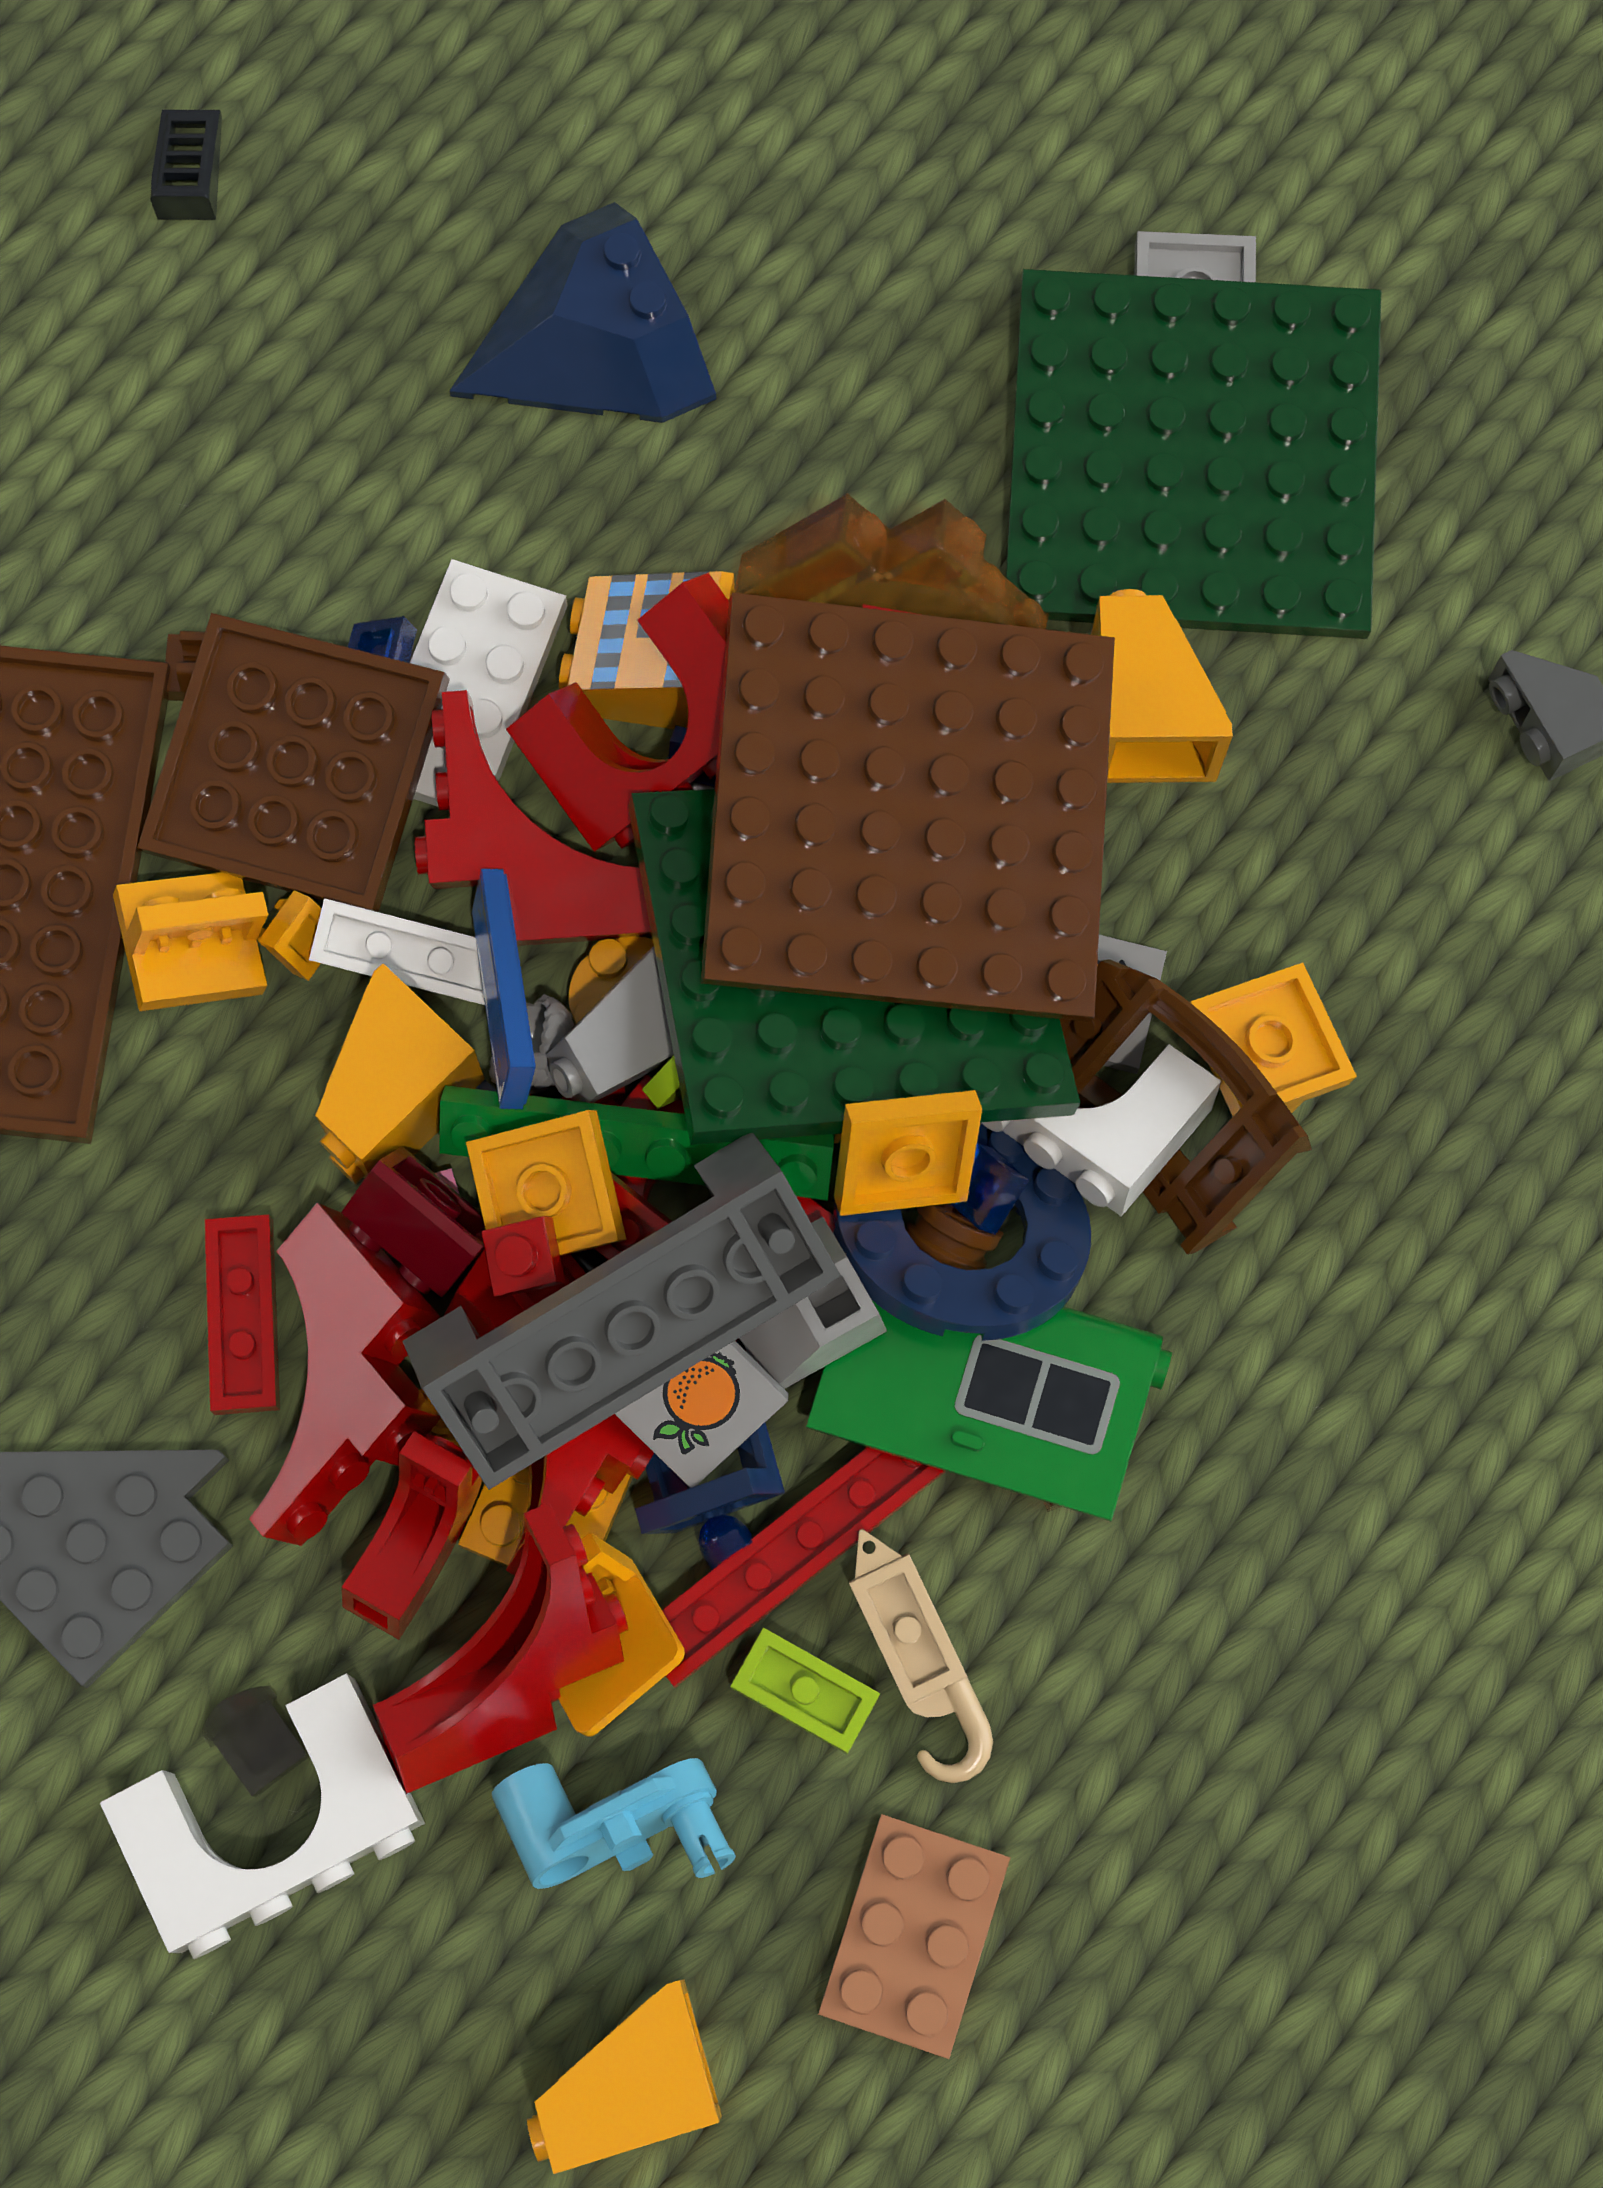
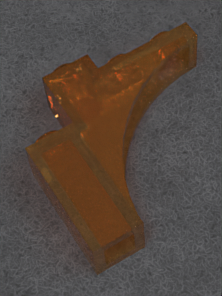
M847 493L744 552L741 556L735 585V593L861 608L865 604L922 615L1047 629L1048 614L1044 613L1038 602L1025 595L1003 576L995 565L988 563L983 558L987 535L979 528L976 522L964 516L946 499L889 529L875 514L866 510Z

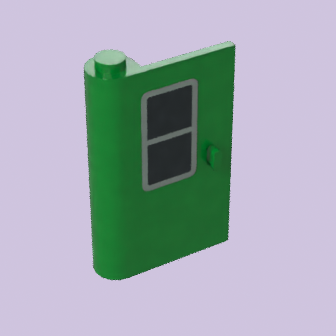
M872 1300L887 1332L824 1367L806 1425L807 1429L1111 1522L1150 1387L1162 1389L1172 1352L1161 1349L1163 1336L1065 1306L1051 1319L1028 1332L1009 1338L982 1341L981 1334L964 1333L945 1329L942 1337L925 1332L897 1319Z

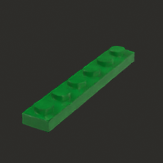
M446 1085L440 1099V1154L469 1157L466 1145L468 1141L586 1110H597L610 1170L614 1175L705 1185L694 1165L732 1142L690 1145L685 1114L529 1095L523 1109H500L498 1093L496 1091ZM835 1134L759 1140L783 1172L796 1197L828 1200Z

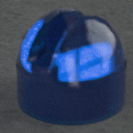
M720 1515L708 1519L702 1526L699 1534V1549L708 1566L713 1570L727 1558L753 1543L751 1539L754 1537L742 1521L733 1516Z

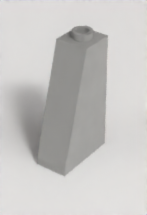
M654 946L546 1054L551 1063L549 1070L552 1081L564 1097L571 1098L572 1101L594 1103L660 1068L674 1056Z

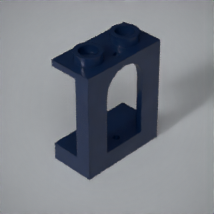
M736 1341L745 1350L742 1342ZM763 1423L737 1448L743 1469L690 1488L654 1453L646 1466L654 1502L635 1508L641 1534L677 1533L785 1494L766 1423Z

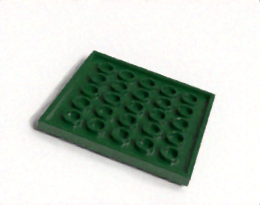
M1023 269L1003 618L1094 623L1099 596H1110V594L1119 590L1135 589L1144 592L1146 595H1163L1181 628L1368 639L1372 628L1382 290Z
M715 789L631 794L628 807L690 1145L734 1142L750 1133H754L758 1140L842 1133L845 1104L976 1090L982 1106L980 1123L1071 1116L1075 1114L1080 1105V1099L1060 1019L701 984Z

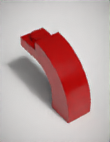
M413 1431L399 1452V1481L389 1509L367 1549L342 1585V1607L398 1640L424 1602L449 1558L470 1515L482 1483L481 1477L466 1454L457 1445L439 1436L427 1433L424 1437Z

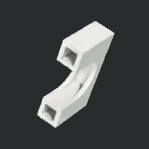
M1168 1044L1136 1083L1123 1096L1111 1103L1095 1108H1077L1075 1114L1071 1116L982 1122V1124L992 1131L1005 1132L1024 1146V1150L1035 1163L1046 1169H1056L1074 1182L1078 1191L1089 1202L1099 1207L1107 1206L1122 1217L1212 1111L1221 1080Z
M346 1673L285 1705L317 1771L321 1787V1806L317 1822L309 1838L293 1855L278 1864L261 1869L247 1870L236 1867L218 1856L203 1836L180 1784L173 1773L161 1770L100 1802L169 1953H183L189 1950L193 1959L201 1957L229 1942L231 1938L227 1929L251 1917L255 1926L263 1924L291 1909L293 1905L288 1896L313 1884L317 1893L325 1891L354 1875L350 1863L374 1851L378 1860H382L415 1842L411 1831L425 1824V1821L411 1793L406 1794L384 1744L381 1731L355 1678Z

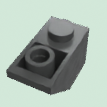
M1514 650L1500 656L1488 678L1490 694L1498 710L1504 715L1509 714L1521 733V747L1531 764L1536 767L1540 766L1547 779L1551 781L1603 756V685L1596 675Z

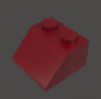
M403 1146L376 1163L341 1212L352 1222L348 1229L358 1241L375 1252H379L381 1248L385 1249L402 1264L398 1269L401 1276L424 1294H429L433 1290L443 1297L485 1249L481 1231L486 1229L482 1213Z

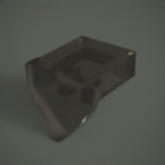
M270 1686L250 1688L224 1699L211 1712L202 1729V1736L210 1747L217 1746L253 1797L260 1795L310 1757L303 1744L273 1704L277 1696Z

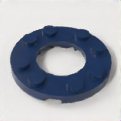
M980 1123L971 1176L985 1179L984 1184L987 1187L994 1185L1004 1191L1017 1207L1016 1213L1021 1216L1024 1226L1022 1247L1011 1260L992 1269L963 1270L941 1264L920 1250L906 1232L900 1209L840 1216L833 1197L835 1223L833 1234L871 1300L897 1319L915 1328L942 1337L946 1329L964 1333L981 1334L982 1341L998 1340L1028 1332L1042 1325L1056 1315L1072 1297L1089 1259L1091 1248L1090 1218L1084 1199L1078 1191L1076 1184L1056 1169H1046L1035 1163L1024 1150V1146L1005 1132L992 1131L982 1123Z

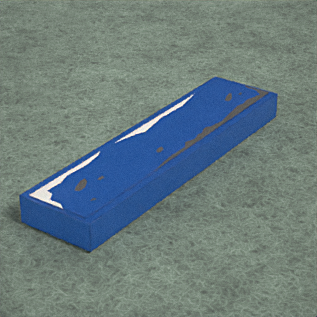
M481 869L472 908V917L500 1109H523L528 1099L536 1065L507 874H504L503 869Z

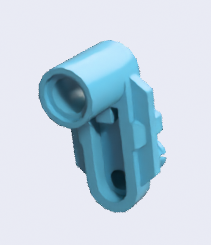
M698 1758L686 1759L672 1764L622 1791L619 1790L596 1802L578 1814H575L553 1766L548 1763L536 1764L519 1770L501 1781L492 1791V1799L532 1886L537 1889L561 1884L615 1855L623 1871L633 1870L648 1862L653 1856L646 1839L668 1827H674L693 1866V1872L698 1878L715 1874L704 1851L705 1846H710L721 1870L730 1865L736 1857L710 1809L717 1790L703 1762Z

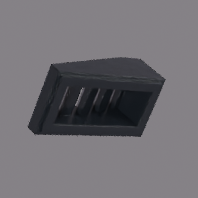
M162 110L150 201L157 220H216L222 114L220 110ZM205 128V133H175V129ZM174 145H203L202 150H174ZM173 163H200V168H173ZM172 180H198L197 185H172Z

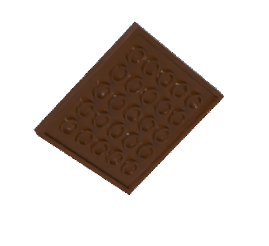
M732 593L728 606L701 984L1086 1022L1095 1017L1115 637Z

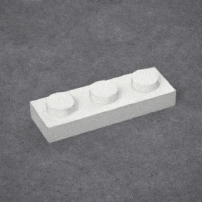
M324 898L309 957L310 961L372 976L373 972L383 963L408 986L485 1005L475 937Z

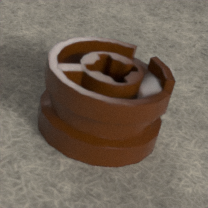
M963 1202L916 1207L919 1215L916 1220H909L907 1222L905 1230L920 1250L941 1264L963 1270L985 1269L988 1264L984 1257L986 1252L994 1251L1004 1234L999 1231L1001 1226L993 1218L980 1209H977L975 1213L962 1206Z

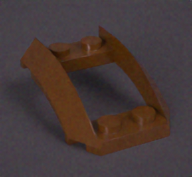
M1111 959L1102 960L1097 965L1095 1017L1088 1022L1060 1019L1080 1099L1078 1108L1103 1106L1123 1096L1095 1074L1149 1013H1152L1196 1050L1243 1105L1191 1162L1178 1149L1143 1191L1158 1214L1165 1212L1169 1214L1185 1237V1240L1180 1244L1187 1255L1193 1254L1236 1229L1237 1226L1232 1220L1297 1153L1310 1151L1312 1147L1308 1135L1269 1081L1245 1052L1221 1028L1189 1001L1157 978Z

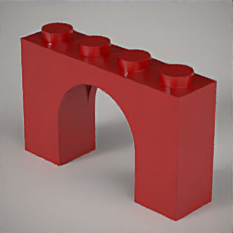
M709 573L682 582L637 619L677 675L688 703L687 731L681 746L671 759H651L627 748L613 734L577 682L548 693L506 728L594 852L614 841L618 843L621 849L634 842L628 808L632 793L694 790L690 783L704 772L710 780L716 777L729 600Z

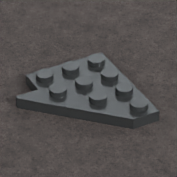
M219 1450L0 1452V1601L82 1687L88 1688L233 1547L219 1530L189 1501L193 1495L230 1461Z

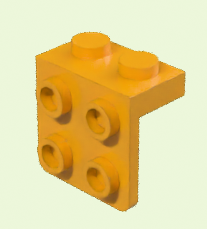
M589 1532L581 1539L588 1559V1563L582 1566L586 1574L590 1572L593 1574L603 1596L612 1592L616 1595L625 1614L628 1631L619 1634L624 1656L623 1662L559 1689L561 1697L558 1700L571 1724L577 1732L587 1737L596 1735L682 1662L685 1653L683 1645L633 1560Z

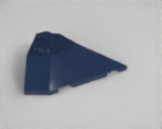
M615 202L560 226L449 391L450 397L474 399V395L478 394L508 398L509 404L595 415H603L604 410L639 414L640 420L660 423L716 400L714 386L690 318L637 218Z

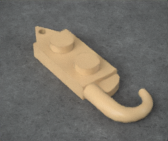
M860 1529L858 1533L855 1579L849 1581V1584L906 1705L913 1713L924 1717H941L955 1712L968 1741L966 1756L960 1762L953 1765L942 1764L936 1761L926 1750L919 1751L917 1759L925 1772L939 1781L948 1783L968 1781L983 1770L991 1757L993 1737L989 1721L909 1553L902 1556L864 1529ZM864 1542H874L875 1550L872 1553L864 1552L862 1548Z

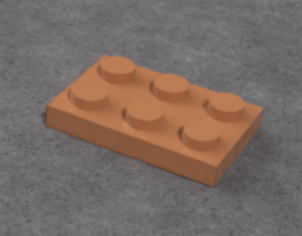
M881 1814L818 2015L949 2059L1011 1857Z

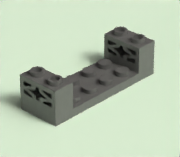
M754 1133L740 1137L694 1165L711 1194V1199L481 1337L462 1306L403 1340L423 1391L488 1490L841 1276L783 1172Z

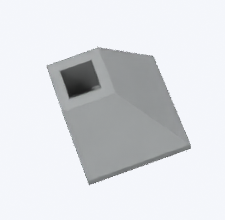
M823 1217L811 1224L841 1276L740 1337L747 1353L784 1389L887 1332L879 1312Z

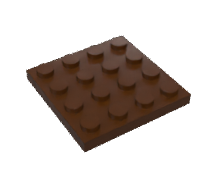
M211 613L137 848L146 854L217 873L223 872L243 880L284 891L293 892L295 890L314 899L324 901L325 898L379 912L432 740V710L441 709L442 692L447 691L450 678L445 672Z

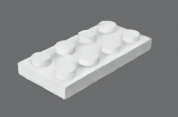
M451 559L410 663L445 672L450 678L447 691H468L473 701L475 724L483 752L492 773L499 782L514 744V740L506 728L527 711L568 606L566 595ZM432 736L413 799L438 807L436 773L447 772L445 747L435 748Z

